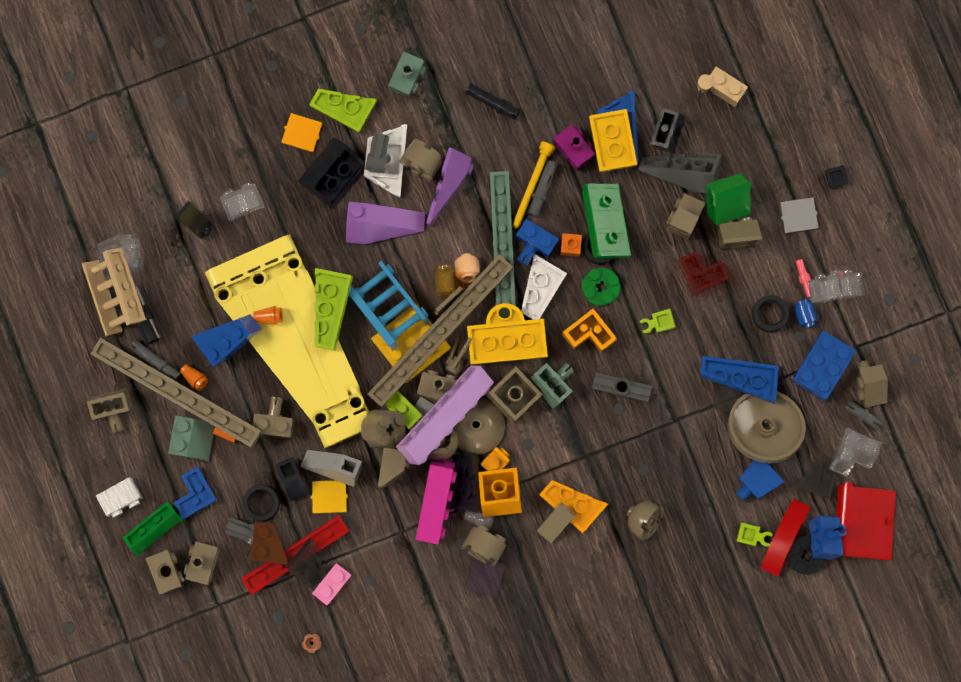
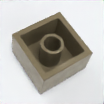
M514 367L485 395L512 423L543 394L517 367Z

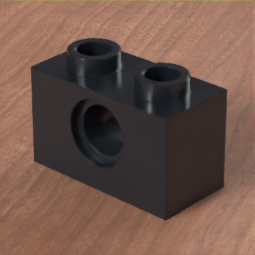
M662 108L650 144L656 149L674 153L686 117L680 112Z

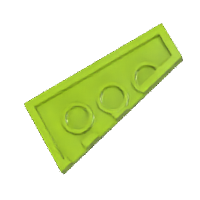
M315 268V346L335 351L353 276Z

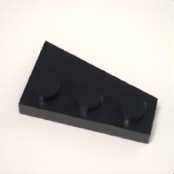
M457 452L455 467L457 475L455 483H453L450 509L482 512L477 454Z

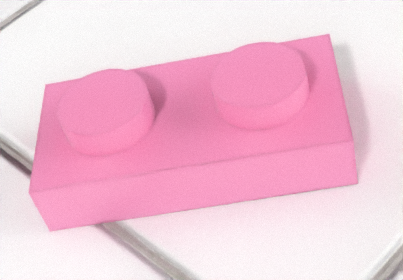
M336 563L312 594L328 606L352 575Z

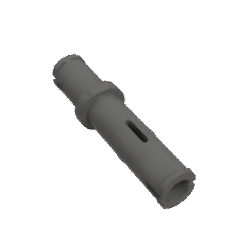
M553 161L546 162L536 192L532 195L533 200L527 214L539 217L543 203L547 200L546 195L558 166L557 163Z
M137 339L131 343L132 345L129 346V349L157 371L174 381L179 379L178 377L181 376V373L171 367L167 360H162Z

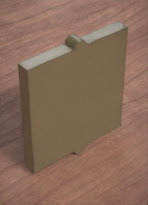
M459 286L435 309L434 313L439 316L463 293L464 289Z

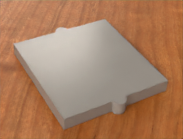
M814 198L780 202L781 220H783L785 233L818 229L816 216L818 212L815 210Z

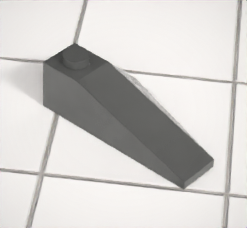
M696 153V156L685 157V154H679V157L669 158L666 155L643 157L639 170L693 192L707 194L706 184L718 181L721 154Z

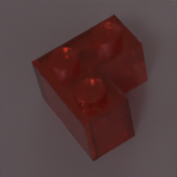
M697 251L678 260L692 296L728 282L730 279L723 261L704 268Z

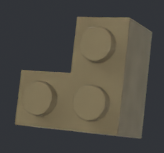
M685 193L682 198L678 197L674 206L677 210L676 212L672 210L666 223L669 225L667 231L688 240L705 202Z

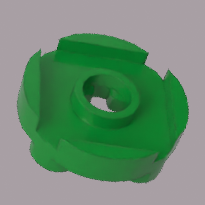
M607 268L592 269L586 274L582 282V292L586 300L590 304L600 307L612 303L620 292L618 276ZM600 282H603L604 286H606V290H602V292H598V288L595 287Z

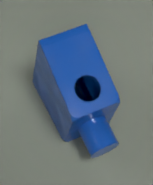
M752 460L738 479L743 486L736 494L742 501L750 495L755 499H759L784 481L768 463Z

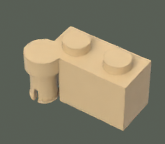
M715 67L710 75L704 74L700 76L697 82L699 91L702 90V93H706L710 89L712 93L734 107L737 106L748 88L718 67Z

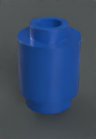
M809 299L795 303L796 308L794 310L799 325L804 326L805 329L815 326L818 317L813 303H810Z

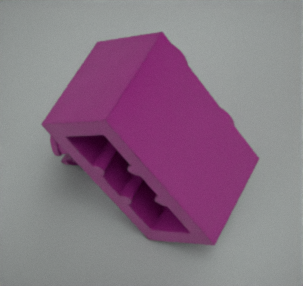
M571 124L555 136L553 142L577 171L595 157V148L589 141L586 143L582 138L584 135L578 127L574 128Z

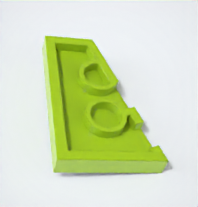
M318 89L309 106L360 133L378 100Z

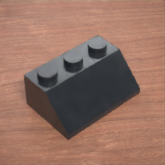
M333 137L298 182L324 204L333 209L364 171L365 162L345 143Z

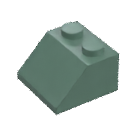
M175 415L168 454L209 461L215 426L203 420Z

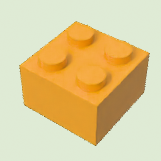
M517 468L478 472L483 517L522 513Z

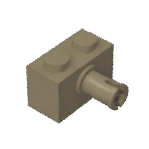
M868 361L858 363L859 378H857V385L859 390H857V396L859 401L863 402L865 408L887 403L888 379L882 364L870 367Z
M427 370V373L422 372L417 396L438 401L457 381V377L452 375L441 377L438 376V372Z
M128 388L92 396L87 400L91 419L108 417L111 431L115 433L116 431L124 430L119 413L129 411L132 407Z
M270 397L269 414H254L252 426L261 430V435L292 439L294 419L280 415L283 398L277 397L276 402L275 397Z
M197 541L195 545L192 544L189 551V556H191L190 563H186L183 573L186 575L185 579L210 585L220 548Z

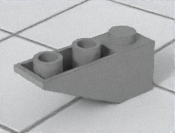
M307 450L300 467L354 487L361 472L362 461L343 454Z

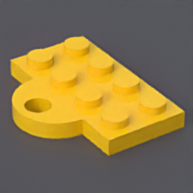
M502 303L493 307L487 315L486 324L467 326L468 338L472 339L469 344L471 365L548 357L544 319L524 320L520 309L512 304ZM502 308H507L510 311L508 318L504 319L499 316V311Z

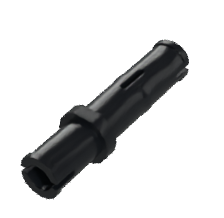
M472 83L469 84L465 92L466 95L495 109L496 113H502L514 121L517 119L518 113H520V109L506 103V100H500Z

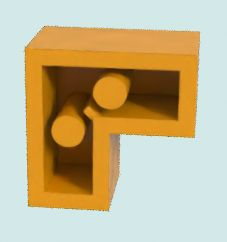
M594 309L590 310L562 333L573 349L589 338L600 353L617 340Z

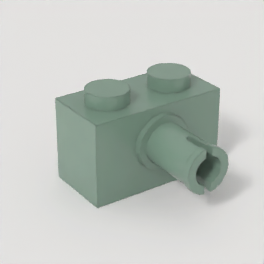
M403 51L389 82V90L409 99L412 94L415 95L419 86L417 81L419 77L422 78L427 68L425 67L424 60Z
M546 363L529 378L552 408H555L572 392L564 382L574 372L572 367L565 372L570 366L567 363L557 372Z

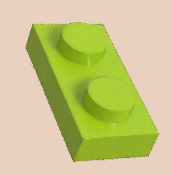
M399 391L385 404L389 410L396 411L405 417V426L409 430H412L424 417Z

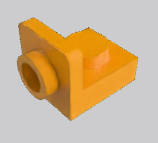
M496 447L480 465L486 471L501 470L510 462L508 459L510 455L503 448L499 450Z

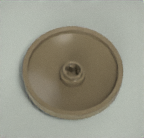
M780 392L776 393L775 404L749 394H744L735 402L728 417V432L735 447L746 457L761 463H777L788 459L799 449L805 436V420L800 408L792 399Z

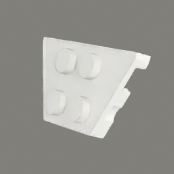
M407 124L382 133L390 137L384 173L364 170V177L399 198L403 174V165L399 160L405 153ZM373 136L367 140L366 160L368 153H370Z

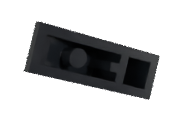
M189 201L176 214L181 223L199 239L203 236L207 237L211 233L213 224Z

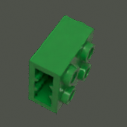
M741 173L706 184L708 217L716 225L751 214V183Z

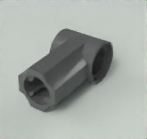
M380 133L373 134L365 170L384 173L389 136Z
M231 517L226 526L225 533L243 539L244 542L252 545L254 524H247Z

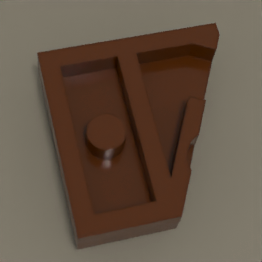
M254 522L250 561L288 564L274 524Z

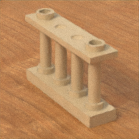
M122 247L102 252L105 260L101 263L99 260L82 263L105 336L123 332L121 324L125 322L126 325H132L146 320ZM106 268H108L111 279L107 281L105 280L102 271ZM112 286H114L117 297L113 299L111 298L108 289ZM118 304H120L123 315L119 317L117 316L114 307Z

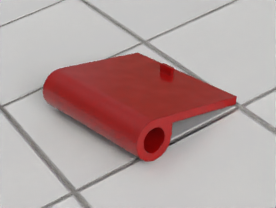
M842 482V486H838L836 517L840 518V524H843L846 527L844 531H847L846 535L842 536V557L892 559L896 491L854 487V483Z

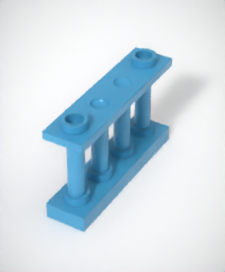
M380 261L378 264L383 271L360 288L354 289L351 285L349 296L390 349L394 351L399 347L395 342L398 339L397 337L419 320H422L427 326L429 322L426 317L429 315L423 307L418 308L394 278L393 274L395 272L390 265L387 264L385 266ZM388 277L394 285L372 302L368 301L365 303L362 299L364 294ZM399 291L405 299L382 317H376L373 313L376 311L375 308ZM410 305L416 314L395 330L388 332L384 327L387 325L386 323Z

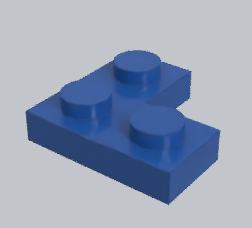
M199 467L181 476L190 493L173 503L182 519H186L217 501Z

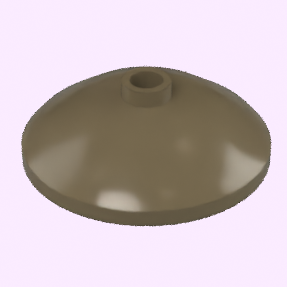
M480 397L477 405L465 414V418L453 427L458 437L457 448L463 452H472L480 455L490 452L501 442L505 432L504 416L490 400ZM473 422H479V428H474L472 426Z

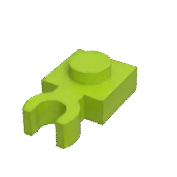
M671 309L653 313L652 320H640L641 324H649L648 329L643 330L644 334L652 332L654 328H656L657 333L676 328Z
M741 522L736 542L756 546L757 541H759L762 546L768 547L770 544L764 542V537H772L773 534L770 532L759 533L760 527Z

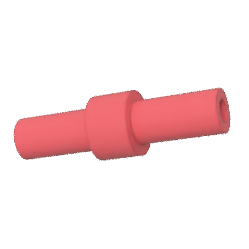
M803 259L795 261L800 275L798 278L800 284H803L807 298L814 296L810 284L811 277L806 271Z

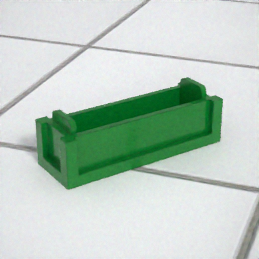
M167 501L123 537L129 549L139 557L142 551L175 524L183 521L176 513L177 510Z

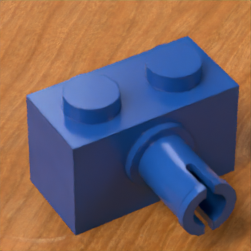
M526 219L516 234V239L526 245L517 260L521 263L523 261V264L528 266L535 252H539L549 258L559 239Z
M820 515L810 520L809 531L811 534L813 558L834 560L843 556L842 536L846 535L847 531H844L846 527L840 524V518Z

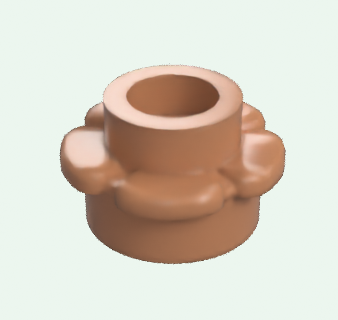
M307 634L302 642L303 648L309 653L316 652L321 647L320 637L316 634Z

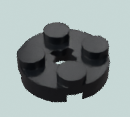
M810 536L796 538L786 558L790 568L803 575L816 573L825 563V559L813 558ZM803 550L811 553L808 561L805 558H801Z

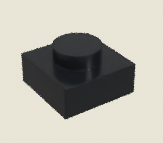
M844 165L824 171L829 189L849 184Z

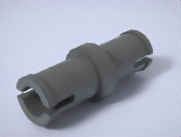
M850 400L848 404L855 409L847 405L844 410L859 418L858 421L865 422L877 431L880 426L873 421L881 425L884 420L869 412L868 408L864 409L853 400Z

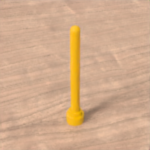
M541 141L539 146L540 157L512 224L515 229L520 227L547 157H550L555 150V146L550 143Z

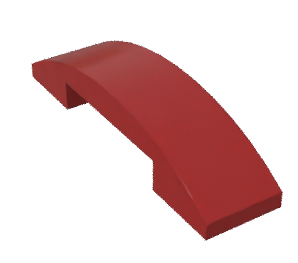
M793 499L768 548L761 566L762 570L779 577L797 534L811 510L810 506Z

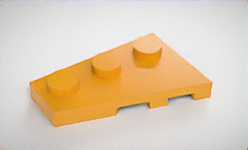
M553 480L539 494L554 509L562 502L576 515L570 523L581 533L590 526L608 505Z

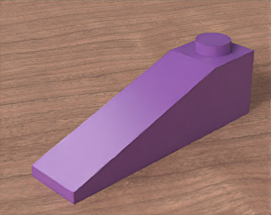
M450 147L441 171L442 180L438 182L436 188L437 195L433 199L426 222L428 227L432 226L466 180L467 174L471 175L474 164L471 163V157Z
M349 202L346 243L366 245L372 242L424 232L426 213L368 203Z

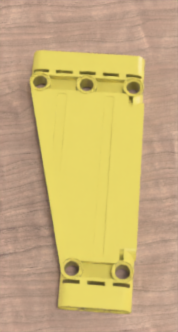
M291 235L283 236L207 270L205 275L215 298L232 320L249 314L253 317L254 311L265 308L281 307L283 312L282 323H278V325L257 323L262 330L249 342L311 419L324 448H329L360 434L362 421L369 415L368 407L339 340L337 341L335 351L315 346V286L308 271L305 269ZM292 260L299 261V266L295 269L289 267V263ZM261 275L264 277L263 283L255 284L254 280L257 276ZM222 291L229 292V297L226 300H221L219 297ZM354 398L361 399V405L358 408L351 406V401ZM319 414L326 416V421L322 424L316 422V417Z

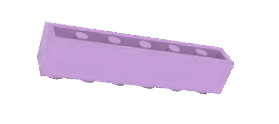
M470 365L396 448L410 464L420 465L424 463L431 451L440 446L441 440L453 431V427L465 418V414L477 405L480 397L489 392L490 386L494 383L481 366Z

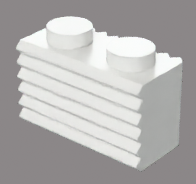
M131 477L96 495L105 515L108 517L112 515L113 518L123 513L122 509L128 506L131 509L139 505V500L143 498Z

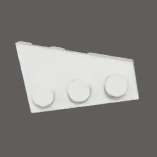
M535 254L521 310L522 314L531 320L541 318L567 275L564 271Z

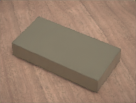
M561 502L539 527L537 532L552 543L576 514Z

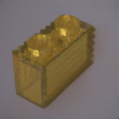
M450 265L438 266V269H435L437 297L450 296L456 290L454 269L450 268Z

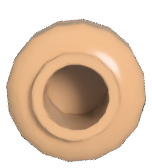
M469 253L462 254L455 260L456 277L463 283H472L480 275L479 260Z

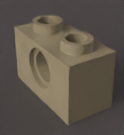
M165 550L146 558L159 595L184 586L182 582L185 579L182 571H178L176 567L178 560L174 552L171 553L170 550ZM165 566L171 568V574L168 577L162 574V569Z

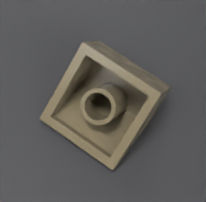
M751 217L742 218L740 222H733L731 220L717 226L720 249L756 246L762 240L758 221L752 220Z
M383 449L378 482L379 488L384 489L406 473V468L410 469V463L399 450Z

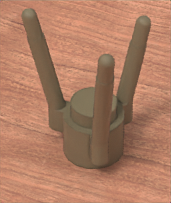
M457 336L450 356L446 361V369L457 376L461 372L464 373L471 365L469 360L463 366L464 361L461 360L472 340L471 338H468L458 357H454L459 341Z

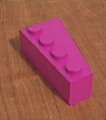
M432 460L416 540L439 544L440 539L444 540L446 528H443V522L448 520L450 509H446L447 502L452 500L453 491L450 488L451 483H455L457 472H454L456 462Z

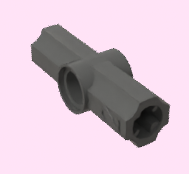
M597 372L595 373L592 389L644 402L649 401L652 388L650 385ZM618 383H625L627 390L619 392L616 388Z

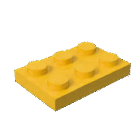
M627 109L590 115L589 121L599 173L637 166Z

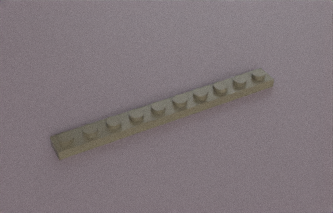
M499 254L371 389L368 395L380 407H383L513 269V266Z
M102 338L98 340L91 352V355L251 448L254 447L262 433L261 430Z

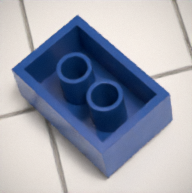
M823 330L818 335L791 382L824 402L829 397L856 350Z

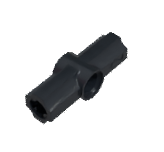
M135 286L146 318L145 321L136 323L135 326L138 327L146 345L152 344L161 339L154 324V317L149 306L145 304L138 286Z

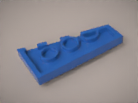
M702 356L701 377L775 404L779 366Z

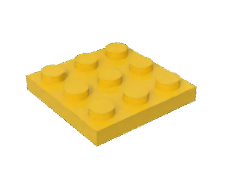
M410 307L388 324L385 329L388 332L395 330L416 314V312ZM428 318L429 324L427 326L422 320H419L397 337L398 339L395 342L399 347L394 351L390 349L379 333L374 335L371 340L390 364L394 366L433 324ZM446 340L406 381V384L451 349Z

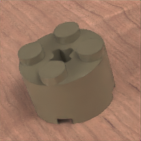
M414 139L399 162L405 167L412 168L411 173L418 178L422 177L426 181L431 182L445 159L432 147L430 149L425 146L426 143Z
M372 410L368 413L367 418H364L362 421V438L372 448L394 449L405 438V417L396 411Z
M479 524L478 527H472L461 548L463 550L465 548L469 549L467 552L469 555L485 564L487 561L492 562L490 566L495 567L506 548L504 543L506 539L498 534L494 536L488 533L489 529Z

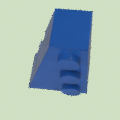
M251 314L191 337L211 365L215 367L226 362L262 329Z

